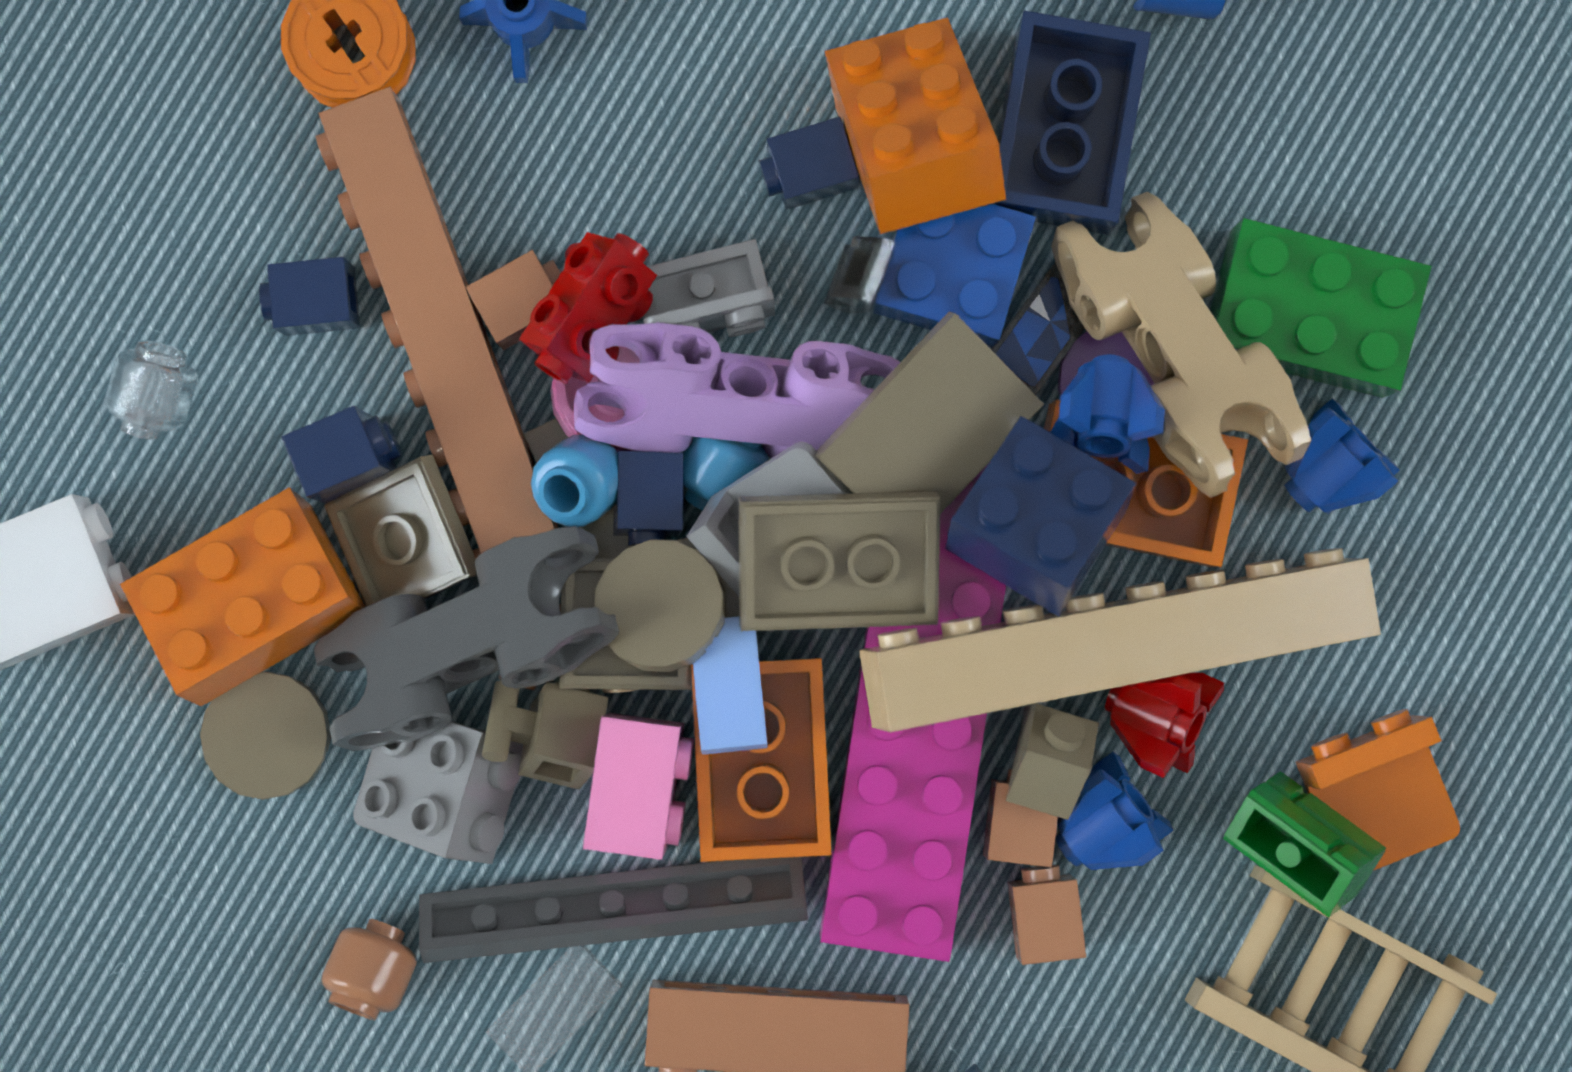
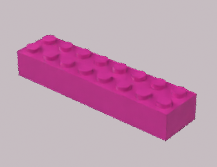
M987 465L940 514L938 625L866 627L863 649L879 646L878 634L895 630L917 628L919 638L942 634L941 622L953 619L980 616L981 626L1001 623L1006 585L945 549L951 519ZM860 663L820 928V941L822 943L950 962L987 713L894 732L872 728L862 664Z

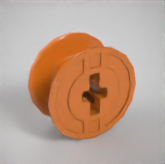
M291 0L281 23V51L290 72L319 103L331 108L390 86L397 95L407 85L416 63L415 36L397 0ZM344 24L350 30L357 45L365 55L361 61L354 64L343 50L341 42L334 33L337 27Z

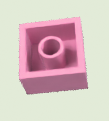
M608 713L601 717L583 849L662 860L668 844L678 846L682 835L686 802L674 801L677 779L687 780L690 776L695 740L694 738L683 737L685 723Z

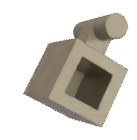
M501 680L496 681L482 757L493 762H504L508 759L510 742L521 743L523 748L518 775L580 790L594 772L601 717L606 715L608 697L590 693L589 689H559L560 682L554 684L546 682L530 704L529 710L517 707L520 688H509L504 686Z

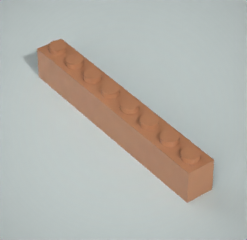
M390 86L318 113L325 130L324 133L316 135L320 153L329 171L339 168L347 190L337 195L341 210L351 230L357 228L362 230L369 249L359 254L364 272L373 290L383 287L391 309L381 313L385 329L395 349L405 346L413 369L403 372L404 379L416 408L426 405L434 429L425 432L427 442L437 466L449 465L457 488L448 491L462 527L468 524L471 525L479 547L472 550L475 558L488 549L514 537L531 536L559 528L556 522H553L540 510L533 498L531 478L535 462L523 436L524 432L479 311L465 288L469 284L400 99Z

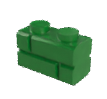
M1281 771L1270 777L1267 782L1264 781L1251 790L1223 838L1328 918L1357 896L1386 850L1385 846L1312 793H1304L1301 785Z

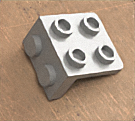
M756 239L647 266L658 276L649 288L653 294V301L649 310L644 315V324L666 323L702 329L707 333L727 328L728 336L735 337L765 328L764 319L775 316V300L772 288L768 287Z
M795 443L712 495L687 535V538L693 543L700 554L714 567L738 597L740 496L852 493L815 457L817 451L809 443Z
M450 721L447 726L413 742H398L373 748L354 808V821L359 826L443 858L492 864L497 847L504 835V823L515 785L521 777L518 775L523 744L511 741L506 761H489L482 757L486 730L471 728Z

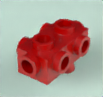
M587 232L580 243H574L566 249L563 271L547 296L541 299L534 307L530 316V322L519 338L521 342L539 355L534 364L541 371L564 384H568L571 377L590 383L595 376L590 373V341L593 332L609 325H627L628 322L637 321L647 313L653 301V294L649 288L658 275L644 264L649 256V252L641 244L621 233H616L614 238L611 239ZM612 346L605 349L609 357L617 361L619 347Z

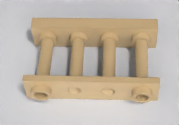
M1255 865L1250 877L1272 889L1225 978L1218 976L1214 985L1211 986L1196 977L1185 1001L1201 1013L1311 1072H1372L1362 1067L1367 1058V1055L1362 1053L1408 962H1411L1441 978L1442 981L1395 1070L1389 1067L1387 1072H1425L1465 993L1467 992L1490 1005L1494 1002L1497 993L1479 984L1484 972L1448 953L1444 963L1441 964L1352 915L1338 910L1327 920L1283 1007L1280 1009L1275 1006L1270 1017L1248 1005L1253 994L1248 992V989L1294 901L1325 917L1327 916L1263 868ZM1353 931L1385 948V951L1339 1039L1332 1037L1328 1046L1325 1047L1305 1036L1310 1027L1305 1020Z

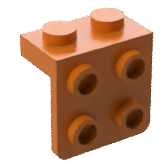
M1408 709L1399 710L1375 719L1371 722L1374 731L1350 740L1348 733H1342L1319 741L1311 746L1313 755L1295 762L1308 794L1312 793L1386 847L1385 853L1374 870L1452 840L1460 832L1459 820L1429 749V746L1442 742L1433 718L1418 715L1410 716Z

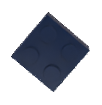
M1020 416L952 517L945 549L1059 617L1124 517L1137 483L1025 417Z

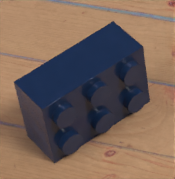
M1023 11L1016 30L997 139L1000 148L1006 200L992 204L1036 216L1035 222L1060 226L1070 221H1075L1082 224L1089 232L1106 235L1112 232L1119 223L1151 32Z

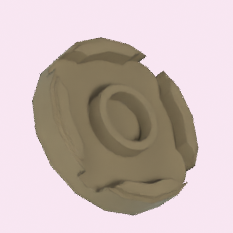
M648 540L625 549L607 565L595 588L594 607H598L608 615H615L619 634L608 646L620 659L644 671L671 672L696 662L707 652L705 649L712 643L714 637H718L725 623L726 595L718 573L698 550L675 540Z
M261 672L211 701L205 710L200 739L204 760L220 783L238 795L264 800L292 794L312 781L320 770V766L325 760L326 752L329 750L331 733L327 710L314 690L291 676L274 672Z

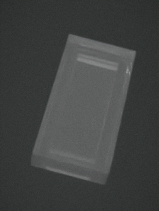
M585 945L569 947L485 1033L524 1072H537L622 987V983Z

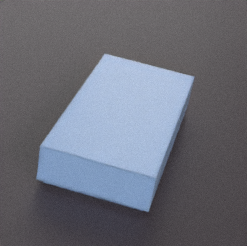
M739 616L725 618V623L718 637L715 636L712 643L705 649L707 652L693 663L702 755L768 748L756 631H741Z

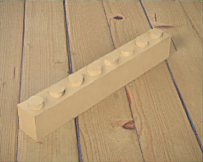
M1342 548L1325 549L1305 553V565L1285 569L1284 559L1246 564L1247 576L1226 580L1224 570L1186 576L1187 587L1166 591L1163 581L1133 585L1125 588L1127 599L1105 603L1104 593L1071 597L1066 605V610L1062 611L1059 617L1053 613L1044 614L1043 607L1040 605H1029L1004 610L1005 622L981 626L980 616H973L941 622L942 634L919 638L917 628L878 634L879 646L859 650L872 728L894 732L1381 635L1369 558H1344Z

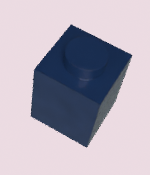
M840 116L767 138L769 157L758 160L769 197L781 194L785 210L858 188L859 175Z
M345 257L267 264L268 282L260 283L259 297L263 318L265 321L272 320L273 329L285 336L360 328L355 267Z
M618 451L617 501L613 507V536H628V546L630 547L648 540H667V537H677L683 530V453Z

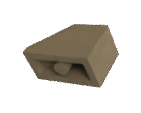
M1036 703L1026 705L1006 801L1069 820L1091 771L1099 723Z

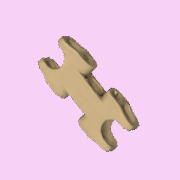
M1149 192L1131 198V207L1125 215L1127 232L1136 247V250L1111 251L1099 245L1082 224L1075 221H1070L1057 227L1051 247L1057 268L1066 287L1069 304L1085 329L1096 340H1103L1120 332L1124 334L1155 383L1151 385V388L1165 409L1163 434L1153 437L1165 456L1182 470L1197 489L1210 498L1228 490V483L1235 475L1232 456L1221 436V433L1240 431L1256 437L1275 460L1285 465L1302 459L1311 442L1306 419L1296 400L1290 378L1271 350L1263 343L1255 342L1235 350L1202 300L1215 292L1216 277L1212 262L1192 230L1178 219L1161 199Z

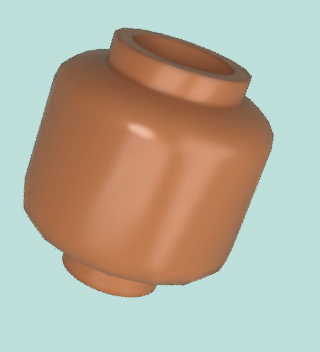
M369 919L366 929L348 927L341 931L321 977L323 986L331 992L328 1002L352 1014L374 1021L377 1019L379 1012L388 1013L396 1010L402 1001L417 964L415 954L408 947L401 944L405 932L374 919Z

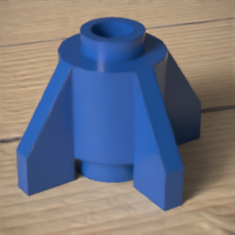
M473 0L461 5L459 10V20L462 25L492 26L496 35L505 44L510 46L513 78L516 83H528L530 58L528 49L540 45L550 36L554 25L556 29L587 30L588 17L586 11L557 0ZM528 3L524 10L512 12L517 9L518 4Z
M1111 354L1100 355L1078 368L1076 376L1061 395L1059 417L1050 433L1088 455L1101 458L1118 457L1119 462L1136 474L1148 471L1150 447L1147 438L1163 434L1165 409L1141 370L1130 364L1124 357Z
M1333 398L1313 415L1308 426L1311 442L1302 459L1285 466L1291 479L1284 486L1296 502L1309 513L1318 507L1327 514L1336 509L1379 499L1398 482L1394 475L1400 471L1396 464L1377 449L1365 434L1353 424V421L1341 405Z
M1114 751L1092 767L1069 820L1060 817L1057 820L1060 830L1055 838L1057 845L1069 862L1076 867L1084 864L1089 869L1096 871L1098 869L1142 866L1164 851L1160 840L1174 831L1170 821L1156 810L1151 809L1143 795L1129 781L1131 779L1121 757Z

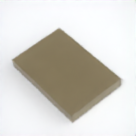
M949 311L820 446L815 457L852 493L937 491L940 496L941 514L991 461L1020 416L1030 420L1044 403L956 313Z
M937 491L740 496L739 625L741 631L938 625L940 496Z

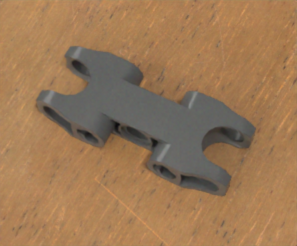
M577 526L557 528L531 536L514 537L488 549L475 559L479 587L430 610L427 609L426 600L420 595L401 594L390 596L354 612L341 625L323 636L313 648L317 666H328L336 672H352L364 667L367 671V685L361 700L350 711L333 720V724L329 727L333 745L351 751H359L398 742H413L440 730L450 723L451 714L446 694L497 671L500 672L502 684L506 687L527 688L537 686L575 670L588 657L611 643L619 634L615 615H608L598 607L579 608L565 614L560 612L559 597L564 583L571 574L590 564L599 553L595 535Z

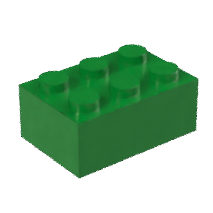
M1243 218L1230 230L1210 312L1235 350L1255 342H1261L1271 350L1286 374L1385 398L1401 391L1432 266Z

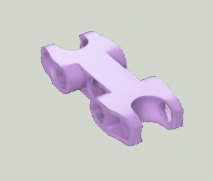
M666 323L609 325L594 331L590 341V373L603 382L588 383L577 389L574 399V429L594 441L620 446L637 452L680 453L691 445L694 437L763 444V448L770 458H773L797 442L809 443L817 451L874 391V389L862 386V377L879 375L886 378L898 366L900 361L890 356L866 351L853 345L822 341H810L799 345L794 351L791 360L721 352L718 342L712 335L702 329L691 326ZM612 346L627 347L635 352L639 357L640 363L618 362L610 358L605 349ZM593 405H607L623 409L624 416L615 422L601 421L591 414L589 407Z

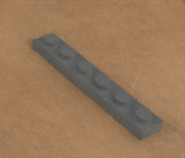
M801 857L715 861L419 894V951L423 963L807 921L808 914Z

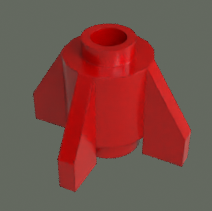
M1186 673L1115 687L1109 691L1105 710L1111 713V727L1140 768L1162 778L1165 777L1171 767L1188 773L1194 765L1196 746L1194 744L1204 725L1207 711L1210 712L1223 693L1225 683L1204 673Z

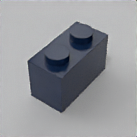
M351 406L281 436L306 497L325 504L397 469L393 460L402 457L400 446L387 421L381 423L377 415L373 417L356 406Z

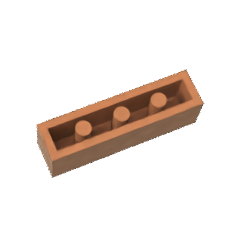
M653 979L649 989L645 1066L659 1067L658 1072H697V1070L723 1072H905L910 1004L907 995Z

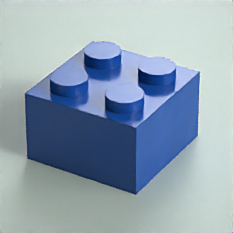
M989 204L898 229L890 257L893 251L894 254L877 297L873 313L932 330L950 311L956 313L989 348L994 349L1002 334L1036 216L999 205Z

